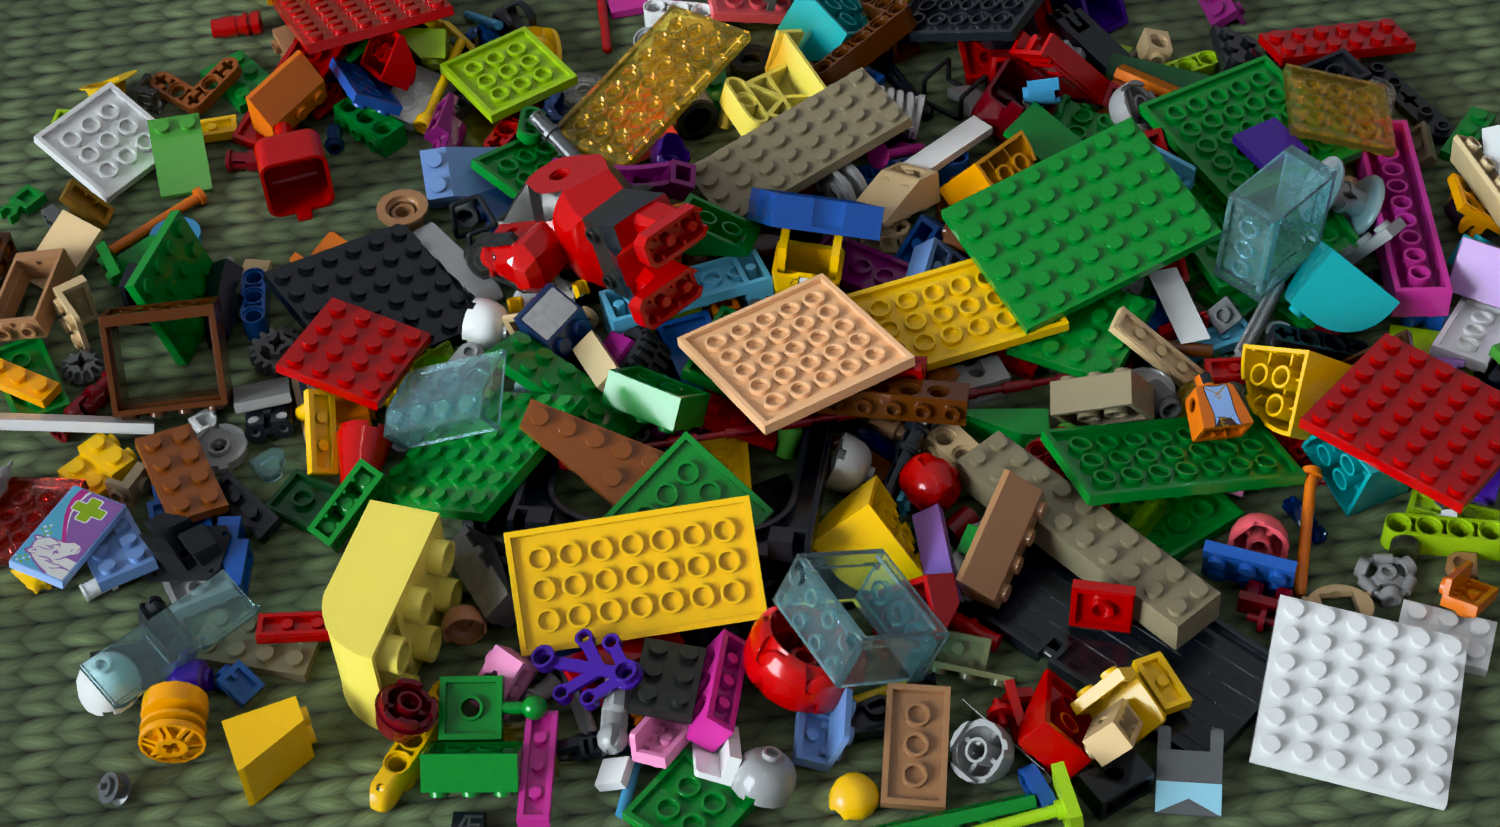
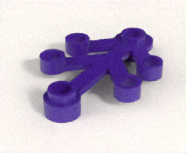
M581 629L575 635V642L584 651L588 661L558 656L549 645L538 646L531 654V663L541 673H551L557 669L581 674L565 684L557 685L553 689L552 697L561 706L571 703L574 693L601 677L608 678L607 681L596 688L586 689L580 694L579 701L588 711H593L600 706L601 698L618 688L621 690L634 689L641 683L644 676L642 666L637 661L626 658L622 650L623 642L615 633L606 635L602 640V646L612 656L615 666L604 664L595 646L596 637L589 629ZM589 637L586 642H582L584 638ZM616 641L614 646L609 647L612 642ZM563 692H566L565 696L559 698ZM590 697H594L591 702L586 703Z

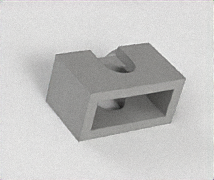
M998 354L980 358L971 366L965 367L964 364L953 366L960 373L956 382L970 383V388L981 389L999 386L1001 383L1011 381V377ZM1001 392L978 396L977 399L969 400V408L1009 397L1010 393L1003 394Z

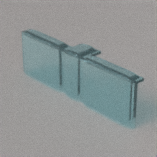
M222 570L81 664L79 669L115 710L123 708L142 696L151 686L168 678L175 668L195 659L201 650L213 647L254 618L261 605L257 604L255 606L231 577Z

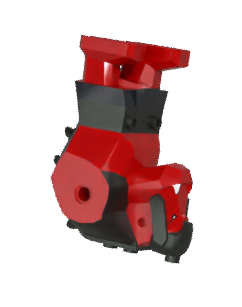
M601 154L567 156L553 160L528 177L508 211L495 219L498 228L493 233L485 232L477 237L476 242L465 249L464 259L472 273L482 280L491 278L523 294L538 293L547 283H552L559 274H563L572 283L583 279L588 281V283L614 290L616 294L630 301L628 306L636 324L655 330L701 297L703 286L697 284L694 276L698 272L697 269L681 264L682 253L689 248L692 249L700 240L705 238L708 225L701 221L699 212L702 211V208L689 203H685L679 208L672 206L665 193L652 192V187L648 184L634 185L629 183L620 171Z

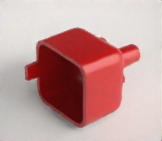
M279 122L274 127L275 135L258 140L254 147V155L268 211L276 217L296 214L299 222L313 219L312 210L327 207L335 200L323 143L316 130L304 128L293 131L290 123Z

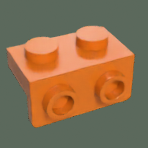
M1466 560L1459 567H1455L1448 577L1444 576L1439 587V593L1442 594L1440 606L1454 610L1461 617L1476 618L1496 600L1499 588L1470 578L1473 562Z

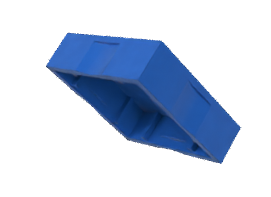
M751 187L747 219L771 227L879 241L884 207L853 200Z

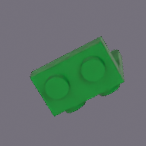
M154 235L148 236L118 256L105 241L95 246L100 255L96 259L103 270L108 271L105 273V277L112 287L119 286L127 264L140 262L153 241Z

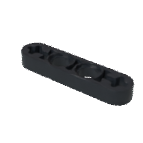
M1283 324L1272 325L1265 337L1266 343L1271 347L1310 350L1338 361L1369 347L1365 342L1358 339Z

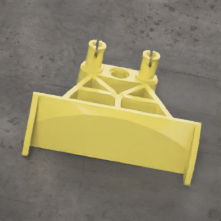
M802 29L776 30L765 66V73L746 82L738 77H728L726 79L719 101L721 111L718 127L728 130L734 125L741 136L760 127L761 124L782 114L785 110L794 107L806 98L826 88V85L798 48L804 36Z

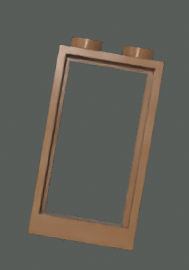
M64 248L15 254L0 290V342L48 337L57 314L52 300L56 299L52 288L69 281L76 267ZM48 277L33 316L15 317L30 279Z

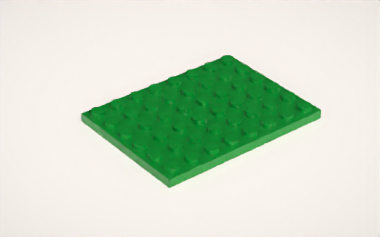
M1132 117L941 210V217L1027 335L1126 287L1222 237L1220 228Z

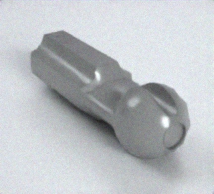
M618 688L602 699L600 730L597 734V743L599 748L607 754H618L627 747L628 709L632 689L621 690Z

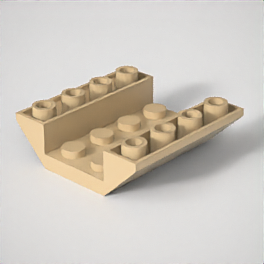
M1456 134L1452 141L1450 161L1500 228V175L1495 170L1496 164L1491 158L1484 155L1480 149L1482 146L1477 139L1472 136L1466 137Z

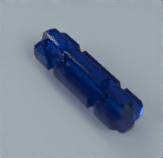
M1292 495L1283 501L1282 508L1288 515H1293L1291 518L1300 527L1302 506L1300 505L1302 503L1296 496ZM1314 517L1311 540L1314 544L1319 545L1327 540L1328 531L1321 524L1317 525L1319 521Z

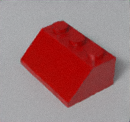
M394 31L369 39L359 64L381 82L408 91L409 86H412L416 80L417 67L405 36L398 31Z
M954 573L926 574L865 595L877 655L887 654L944 635L960 604Z

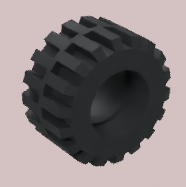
M640 325L624 332L635 343L618 366L624 368L640 365L664 374L671 359L670 355L672 352L670 347L648 328Z

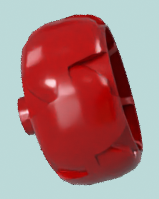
M797 602L782 603L768 608L754 622L743 650L745 672L749 680L756 685L765 698L784 709L794 712L814 713L815 715L832 712L836 708L846 687L853 689L854 692L862 677L865 661L860 640L855 638L844 621L822 608Z

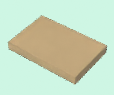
M62 210L36 251L64 248L76 266L71 277L73 279L79 275L96 249L95 246L102 240L105 232ZM48 277L32 278L30 283L44 289Z

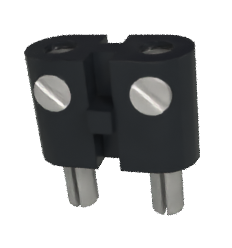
M287 403L273 406L271 409L264 408L246 412L244 431L246 439L250 442L268 441V435H274L275 440L290 437L294 432L295 411L293 405Z

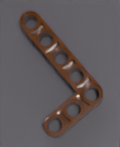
M860 0L869 23L813 66V69L826 87L861 67H867L917 26V21L907 1Z

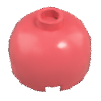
M1249 513L1238 519L1231 528L1227 545L1287 559L1289 540L1286 528L1278 519L1266 513Z

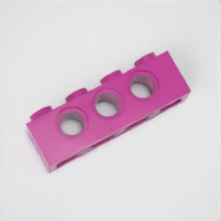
M726 629L706 647V656L691 724H689L686 739L711 753H714L734 733L745 674L743 665L745 640Z

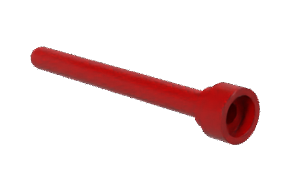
M597 0L602 50L604 53L609 54L612 51L607 2L606 0Z

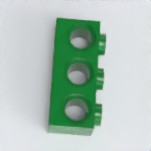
M349 96L333 105L335 124L340 125L356 141L365 144L373 153L376 152L383 158H387L408 144L405 124L392 115L384 116L378 113L376 109L369 107L366 110L360 109L352 104L353 102Z
M360 458L307 530L316 539L337 553L357 527L369 501H376L390 481L383 473Z

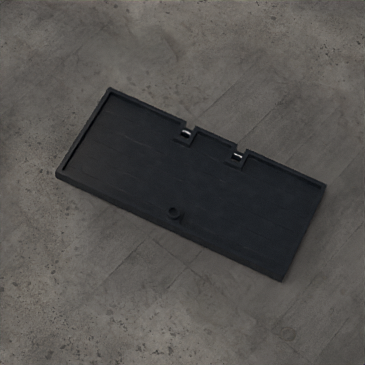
M1034 543L1030 547L1026 546L1022 555L1024 558L1023 566L1018 575H1013L1010 585H1012L1010 596L1006 602L1001 603L999 610L967 598L961 591L962 601H960L957 608L959 611L971 619L973 617L979 619L980 624L998 634H1002L1003 640L1036 662L1043 657L1048 660V668L1078 690L1090 684L1095 686L1102 680L1100 675L1113 666H1117V668L1131 667L1133 660L1161 651L1193 699L1189 708L1166 715V721L1162 724L1163 726L1171 727V749L1210 752L1211 729L1217 728L1224 731V754L1257 718L1269 649L1219 618H1216L1178 650H1174L1135 619L1132 621L1131 633L1070 626L1073 579L1081 578ZM1158 728L1148 735L1157 742Z

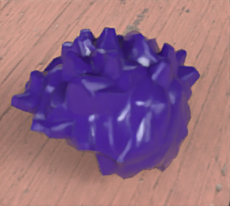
M665 133L654 141L653 145L647 147V150L650 152V164L667 162L671 159L689 163L691 159V152L687 150L683 139L677 133Z

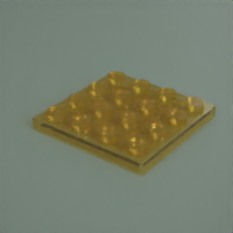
M1286 63L1283 69L1290 135L1301 139L1307 138L1321 141L1324 144L1344 146L1352 150L1358 149L1372 152L1375 155L1393 157L1396 143L1386 85Z

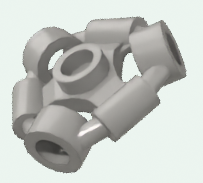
M1392 553L1372 554V557L1369 558L1360 557L1353 573L1358 578V586L1364 592L1370 591L1372 593L1371 598L1379 599L1381 605L1386 608L1396 607L1401 604L1404 597L1411 595L1417 583V578L1415 577L1417 572L1416 564L1407 555L1398 558L1393 557ZM1371 565L1376 566L1377 572L1371 578L1367 577Z

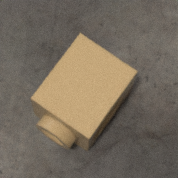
M1144 28L1136 46L1138 58L1159 64L1167 63L1173 52L1168 31Z

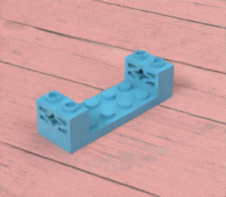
M756 248L751 250L748 257L726 256L690 266L697 269L698 272L694 276L697 284L703 286V291L700 298L677 314L736 297L739 298L745 308L749 306V302L752 299H765L766 296L774 295L772 277ZM614 290L598 291L604 325L608 335L611 331L621 334L638 325L635 323L628 306L630 301L616 294Z

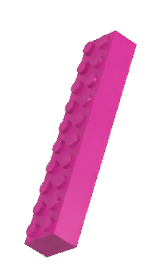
M1407 120L1354 121L1351 140L1362 150L1361 157L1354 161L1358 180L1360 181L1369 175H1378L1383 179L1385 185V197L1380 213L1370 226L1371 235L1376 233L1374 229L1385 220L1391 223L1401 217L1407 225L1396 236L1375 250L1384 289L1400 302L1390 313L1391 317L1448 316L1453 289Z

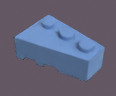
M934 237L914 247L905 277L964 261L967 258Z

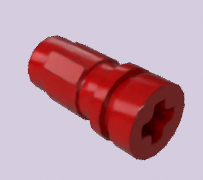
M259 10L250 11V14L243 12L242 15L238 16L232 15L211 19L210 22L212 35L215 39L236 37L243 34L251 36L252 33L254 35L264 33L263 20Z

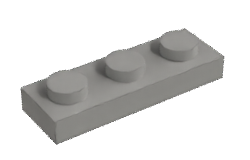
M1401 217L1391 223L1385 220L1374 229L1376 232L1374 235H1371L1370 232L1366 233L1356 241L1358 246L1354 248L1350 244L1339 254L1353 265L1392 239L1407 225Z

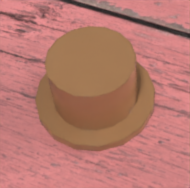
M400 189L383 196L377 204L376 213L378 219L387 227L396 224L407 225L413 232L424 226L423 218L427 215L429 204L427 198L421 192L412 189Z

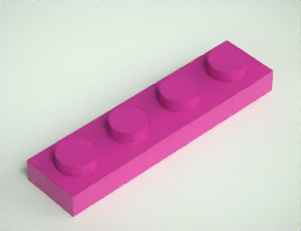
M547 711L545 716L539 720L526 718L516 817L518 827H550L559 729L558 711Z

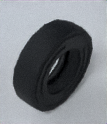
M747 44L734 49L729 59V68L732 75L748 81L765 73L770 50L758 44ZM746 60L760 61L759 64L754 66L742 64Z

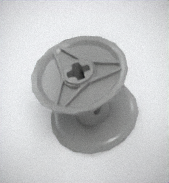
M1337 156L1328 157L1320 162L1312 171L1305 184L1301 199L1302 214L1307 219H1318L1330 209L1335 213H1342L1360 236L1368 230L1380 213L1385 197L1384 181L1378 175H1369L1358 181L1354 186L1352 182L1344 181L1345 167L1343 161Z

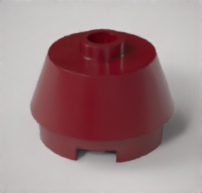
M399 678L397 683L387 685L378 692L375 699L376 724L379 731L389 740L398 743L411 742L430 730L435 724L438 708L437 700L435 697L432 699L429 693L422 689L423 683L410 678Z

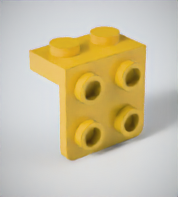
M1113 666L1100 675L1102 678L1100 682L1095 686L1090 684L1082 688L1076 694L1078 699L1070 704L1076 715L1090 714L1093 719L1094 716L1122 698H1125L1143 721L1135 744L1166 721V715L1133 667L1117 668V666Z

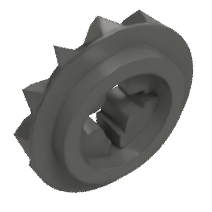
M80 349L79 353H70L68 359L62 360L60 371L62 377L68 383L75 385L87 384L101 376V373L105 370V361L101 353H95L93 349H89L87 352ZM81 363H85L83 371L79 368Z

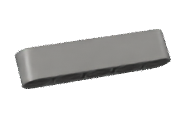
M430 222L413 231L415 236L421 241V244L447 270L472 300L482 297L499 302L503 299L502 291L497 282L491 278L482 280L474 275L466 264L464 251L435 223Z

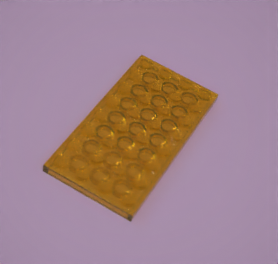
M672 5L557 124L561 128L560 131L582 155L601 154L612 165H634L752 40L750 32Z

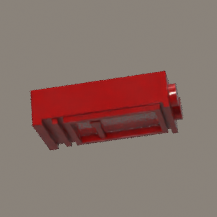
M1025 31L1020 32L1009 52L1012 56L1020 57L1021 60L1047 78L1058 77L1062 96L1067 94L1071 96L1072 101L1077 103L1102 104L1111 82L1054 33H1049L1044 45L1041 46L1039 44L1041 38L1037 34L1029 36Z

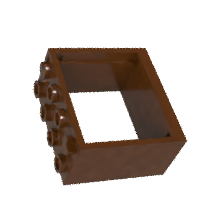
M220 296L107 308L98 316L113 418L121 417L122 420H135L139 418L140 414L149 413L150 417H162L168 415L167 411L178 410L179 414H189L196 412V408L207 407L208 411H215L216 409L224 408V405H227L231 400L233 386ZM208 316L218 388L129 398L118 326Z

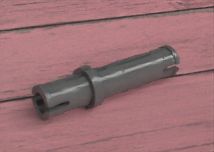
M541 109L534 111L530 115L529 122L543 135L542 139L545 142H549L562 157L582 155L560 131L561 128L557 124H553Z

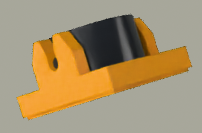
M1452 173L1447 178L1451 191L1448 199L1449 202L1444 206V212L1448 219L1458 228L1459 233L1465 232L1472 238L1475 234L1480 235L1487 228L1499 234L1500 228L1463 177Z

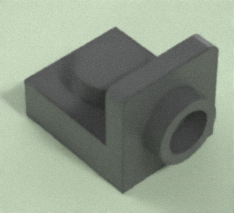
M1225 296L1206 311L1209 320L1220 334L1226 333L1243 319L1242 314L1239 312L1241 306L1235 298Z

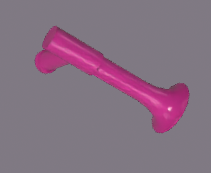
M901 141L888 149L882 143L867 152V158L872 167L882 169L888 164L890 158L913 156L924 149L925 146L922 143L909 144Z

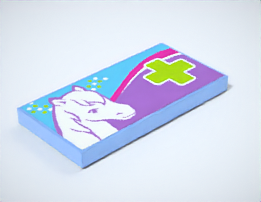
M74 485L10 558L9 567L63 589L126 514V505Z

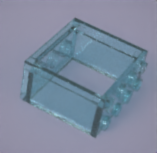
M1291 144L1229 194L1214 275L1257 302L1262 300L1295 272L1320 243L1337 171Z
M884 549L798 553L772 600L837 688L923 680L950 634ZM853 601L878 635L865 636L840 602Z

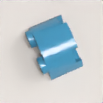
M1058 77L1027 81V87H1022L1024 103L1029 102V106L1034 101L1040 106L1061 104L1060 97H1055L1054 92L1060 90Z

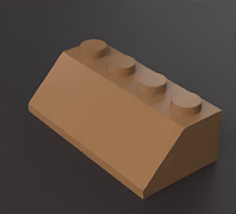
M1005 468L955 579L965 597L998 610L1001 603L1006 602L1012 590L1010 582L1014 574H1019L1024 562L1023 552L1026 546L1030 547L1036 535L1034 527L1038 519H1043L1048 507L1041 489Z

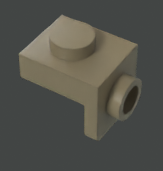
M137 461L123 481L109 477L105 481L111 500L121 504L125 503L132 507H136L152 487L148 473L143 463Z

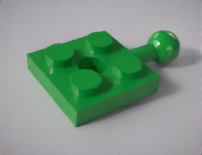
M503 675L440 676L438 740L504 741V714H524L530 720H539L547 712V703L539 695L528 696L523 702H504L505 677ZM469 700H477L480 705V710L474 717H467L463 711L465 703Z

